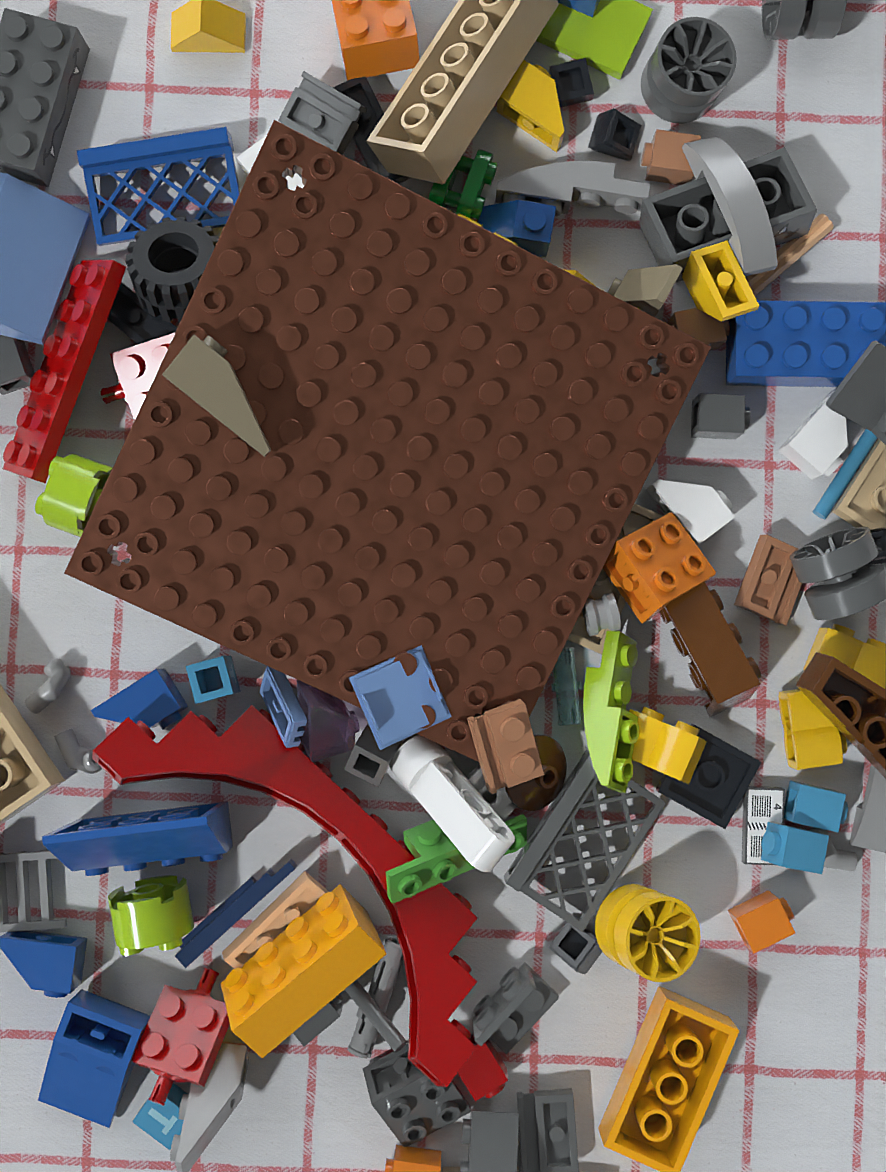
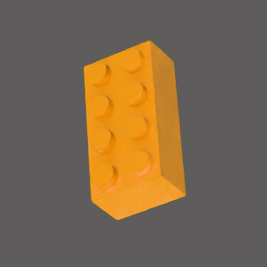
M341 884L331 892L323 894L312 908L301 917L293 919L287 928L274 938L272 942L263 944L256 954L245 962L241 968L233 969L226 979L220 983L232 1032L261 1058H264L387 954L368 912Z
M658 986L598 1127L604 1147L660 1172H681L740 1031L729 1016Z

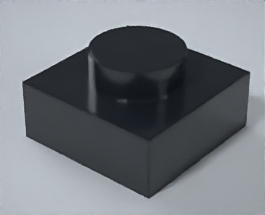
M586 58L549 66V74L555 80L560 107L593 100L594 91Z

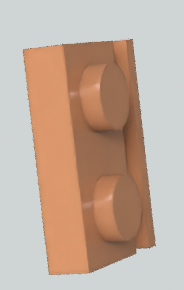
M760 535L734 605L760 617L772 620L774 623L787 625L802 585L790 560V555L799 549L770 535Z
M521 699L485 711L483 715L474 718L471 716L467 718L485 784L491 794L497 793V790L500 788H510L544 775L526 705Z

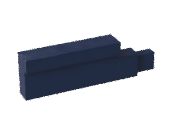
M290 859L276 873L270 868L257 880L251 876L182 939L183 944L179 946L181 949L175 955L178 961L186 969L293 872L298 865Z

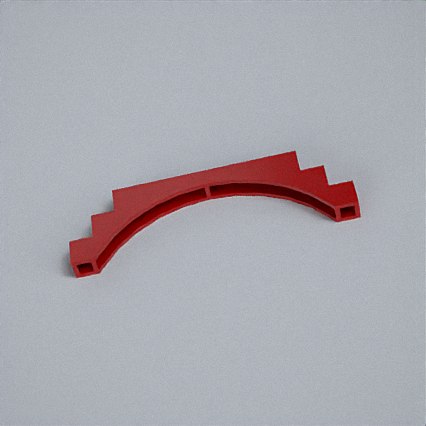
M251 705L220 737L215 734L217 732L216 726L204 715L197 717L190 711L158 743L153 741L156 735L145 723L138 721L135 724L127 717L92 753V759L120 785L181 778L221 781L258 791L304 813L336 838L366 872L388 910L403 953L410 997L409 1048L407 1058L436 1086L448 1087L477 1049L469 1040L471 1036L469 1030L455 1019L451 1022L448 1020L478 982L469 974L472 969L462 958L457 955H453V957L449 955L478 919L470 911L472 909L470 902L459 893L455 892L452 894L443 883H439L410 898L391 903L387 896L386 871L415 860L413 854L404 841L399 840L397 842L386 832L388 826L380 817L373 813L369 816L359 806L360 800L351 790L346 787L341 789L331 780L333 775L326 766L319 761L313 763L303 753L305 749L301 743L299 746L286 748L271 715L266 710L260 709L258 711Z

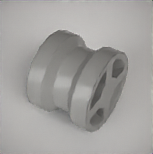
M613 593L604 594L598 600H593L590 597L587 599L582 612L589 636L598 635L601 630L607 628L611 631L621 630L620 614Z

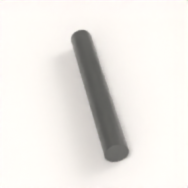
M355 980L345 989L394 1052L400 1051L406 1045L407 1040L358 980Z

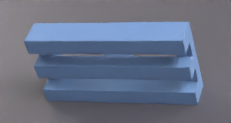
M267 666L259 692L286 748L299 746L301 742L299 736H303L304 729L302 726H306L307 718L286 675Z

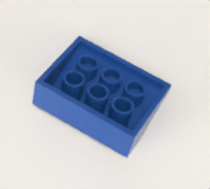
M228 801L78 819L42 836L43 845L71 871L85 870L86 876L105 874L109 872V867L122 865L124 871L141 870L147 868V862L161 861L163 867L184 864L187 857L200 856V862L216 861L223 859V853H227L233 847Z

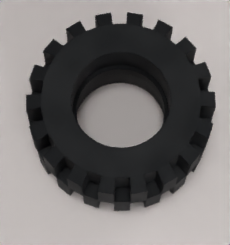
M170 217L163 218L161 223L155 224L152 222L146 225V231L139 230L135 235L136 241L130 242L127 247L129 254L126 255L125 262L141 306L144 309L147 308L149 314L154 317L161 315L163 321L171 322L173 318H176L180 323L219 237L214 235V231L209 226L202 227L201 221L196 219L188 222L186 217H178L177 220H170ZM189 267L180 272L168 273L175 268Z

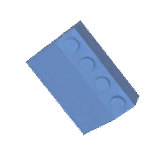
M0 172V335L44 345L91 217L89 213Z

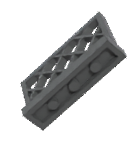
M588 750L584 752L559 794L550 804L528 838L526 845L520 850L504 875L507 885L518 892L521 891L581 932L584 931L666 804L665 801L632 779L628 782L627 786L633 789L634 792H619L620 795L598 799L596 783L599 779ZM592 791L593 800L584 802ZM643 796L654 803L645 817L630 819L626 799ZM621 800L625 821L604 825L600 804ZM595 806L599 827L577 831L575 815L579 809ZM571 823L572 832L564 834ZM640 824L636 832L633 834L632 826ZM627 827L629 842L625 849L609 852L605 831ZM600 833L604 853L583 857L579 837ZM574 838L578 859L556 863L554 848L558 841ZM550 855L552 864L543 866ZM619 857L614 866H612L611 858ZM606 859L608 875L605 880L588 884L584 864ZM579 865L583 886L562 890L558 869ZM553 870L557 891L540 894L530 887L538 873ZM598 889L591 899L590 891ZM585 892L588 906L578 919L566 911L563 896ZM559 897L560 906L549 899Z

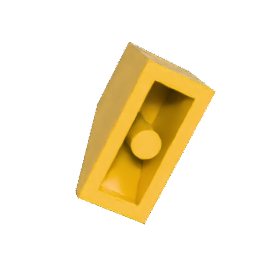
M523 60L497 100L496 112L557 153L562 144L564 126L555 80L551 78L549 72L542 66L532 65Z
M728 241L691 252L682 278L697 309L721 322L758 310L759 304Z

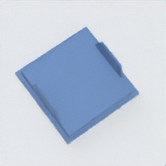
M422 645L407 651L417 661V668L410 676L406 675L400 660L393 663L395 659L393 657L349 677L380 750L427 729L422 728L430 723L421 705L430 706L435 712V721L431 726L452 717L444 697L437 686ZM429 677L432 681L435 691H433L429 685Z

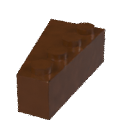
M704 582L671 601L659 613L665 624L672 622L675 627L670 630L673 643L679 654L683 657L689 656L691 661L688 663L691 673L689 676L696 689L705 690L710 703L705 704L704 707L710 718L750 699L761 684L758 680L761 678V672L755 660L751 656L746 658L740 644L743 641L734 623L728 624L721 612L724 610V606L720 596L715 589L709 590Z
M816 652L796 686L886 779V689L838 659Z

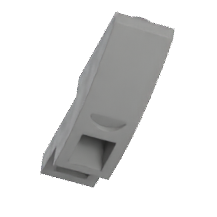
M599 161L558 162L533 167L498 181L495 203L523 200L556 206L555 216H559L560 214H568L572 200L578 201L579 205L587 208H597L603 205L615 207V210L620 213L633 214L637 211L641 212L642 199L649 197L651 184L613 178L616 163Z

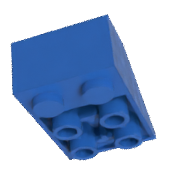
M81 989L68 1001L53 1039L38 1101L110 1128L135 1064L131 1061L150 1019V1015Z

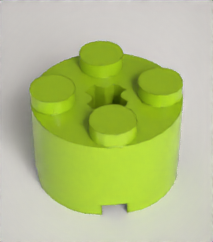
M70 454L66 457L56 456L49 466L50 478L45 491L36 500L35 512L43 516V520L48 526L81 537L111 473L112 467L76 454Z
M175 875L145 878L135 881L136 888L124 892V886H121L108 895L115 941L120 949V954L123 956L134 955L143 951L144 948L158 946L159 950L162 951L175 949L183 944L182 937L194 928L188 885L184 877L179 883Z

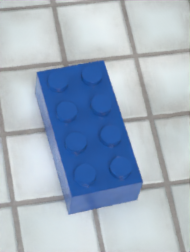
M757 300L759 304L758 310L728 319L730 333L729 336H726V386L838 387L872 341H878L886 346V302Z

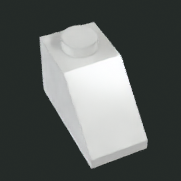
M834 391L826 395L778 450L811 480L823 474L827 477L830 476L843 462L840 455L848 447L846 418L826 406L827 400Z
M658 479L646 488L665 514L670 512L675 514L697 546L735 518V515L731 512L733 508L731 501L722 491L718 490L716 492L712 486Z

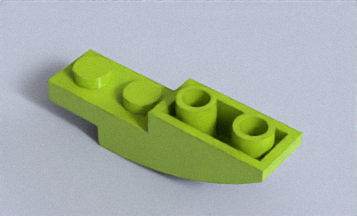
M606 631L600 668L586 667L583 700L584 727L588 750L600 784L617 792L626 793L628 782L633 775V764L631 761L633 748L639 737L638 716L626 711V706L632 695L630 685L632 670L638 659L637 642L620 631Z

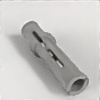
M386 937L384 949L387 954L379 960L368 994L384 1013H386L404 960L398 939ZM358 1008L356 1016L359 1019L347 1050L355 1056L367 1059L371 1058L378 1031L361 1009Z

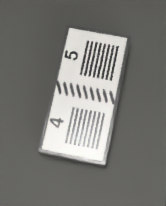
M749 786L743 796L742 863L775 865L761 860V842L763 835L766 833L768 822L784 825V788Z

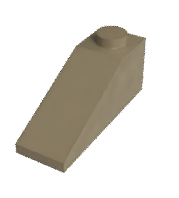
M674 264L629 269L622 281L615 278L607 293L655 317L683 268Z
M193 335L162 375L266 457L271 448L232 365L224 359L229 351L209 335L204 341Z

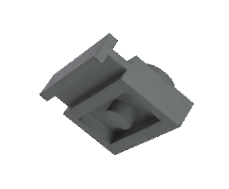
M303 71L301 75L303 80L299 88L295 87L278 121L343 155L359 126L357 122L361 114H365L367 108Z
M572 1088L540 1090L527 1094L516 1092L522 1172H579Z

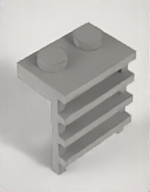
M48 849L34 852L0 853V933L65 928L67 926V918L54 919L51 859H57V857ZM38 860L41 920L31 921L28 861ZM5 862H15L18 922L9 923Z

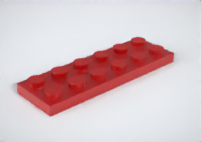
M81 260L80 264L74 267L69 279L71 288L67 299L61 302L56 313L58 320L54 333L47 338L43 347L44 360L40 369L34 373L30 381L31 394L27 405H24L18 413L16 420L18 429L14 439L7 444L4 450L3 460L5 463L2 468L3 470L46 483L49 475V466L56 457L126 266L115 260Z

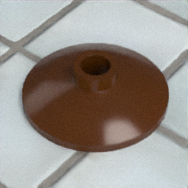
M534 735L544 775L510 788L505 787L511 802L523 810L537 811L548 806L557 797L565 781L567 771L565 753L555 739L545 735Z

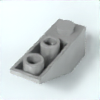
M222 1043L205 1087L191 1083L189 1094H183L179 1109V1119L184 1120L181 1135H174L170 1152V1161H175L177 1172L190 1171L242 1100L249 1063L247 1045Z

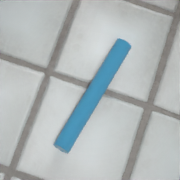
M864 430L814 508L813 513L819 518H827L878 437L870 430Z

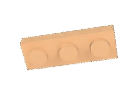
M304 871L222 952L224 961L234 969L241 968L245 962L256 954L263 944L272 942L274 938L287 928L293 919L301 917L317 903L323 894L329 891Z

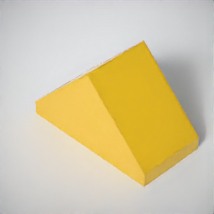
M190 0L171 13L172 52L245 53V13L216 0Z

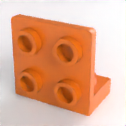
M672 512L616 541L603 566L604 571L641 624L653 618L671 601L711 579L716 574L712 565Z

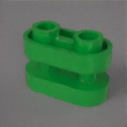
M478 149L474 159L462 155L444 184L433 183L428 200L443 208L446 205L457 208L456 214L460 213L470 219L479 220L486 198L481 196L485 184L492 185L498 163L492 162L494 154ZM458 170L469 174L462 194L452 190Z

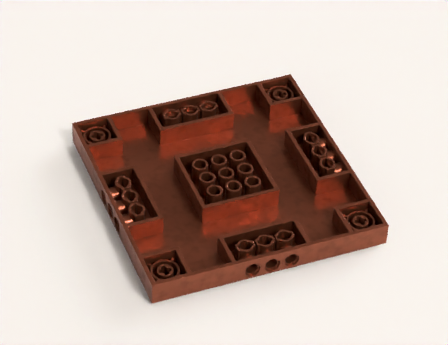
M274 120L64 574L361 708V705L349 677L395 657L393 663L400 661L406 675L410 676L417 668V661L407 651L422 645L431 666L432 674L452 717L431 726L435 721V712L430 706L421 705L430 724L422 727L427 729L416 734L479 762L467 718L474 717L476 713L482 715L484 710L488 711L518 699L525 703L528 716L530 717L711 346ZM295 173L301 174L304 187L301 188L297 185L295 191L288 189L286 177L290 176L293 178ZM193 335L202 341L209 335L229 351L224 359L232 365L271 448L266 457L162 375ZM657 358L656 366L660 368V372L650 374L652 367L647 364L648 360ZM125 543L128 545L126 552L132 556L131 559L126 558L120 562L117 560L118 553L113 550V547H118ZM429 677V685L431 689L435 691L432 681Z

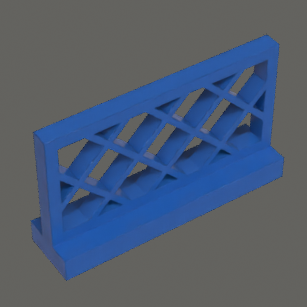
M227 127L76 150L79 166L83 168L96 242L99 246L136 241L135 235L139 230L130 232L129 230L133 225L141 231L147 230L137 223L136 220L148 203L164 214L162 219L170 217L171 220H177L172 215L184 197L200 208L194 219L201 221L202 227L209 226L211 229L224 227L229 216L219 217L210 211L209 208L220 192L231 198L233 205H235L240 194L233 155L232 136ZM225 157L227 172L219 183L202 172L210 159ZM201 161L197 167L190 162ZM183 163L194 172L181 189L168 180L166 176L174 165ZM157 167H164L160 173L153 169ZM147 169L157 178L144 195L130 185L129 182L138 170ZM126 173L123 179L117 174ZM111 175L120 182L108 201L97 193L94 177ZM199 175L216 187L204 205L187 194ZM228 181L230 182L231 192L224 188ZM162 182H165L179 193L167 211L151 200ZM126 187L142 198L130 217L114 206ZM99 200L105 204L102 210H100ZM113 209L124 217L127 222L118 234L105 235L103 220L110 210ZM206 213L212 217V219L202 220Z

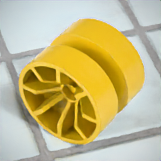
M627 884L612 891L600 905L595 921L596 939L602 952L615 963L653 982H668L683 975L693 964L699 951L701 939L700 926L692 909L679 899L643 885Z

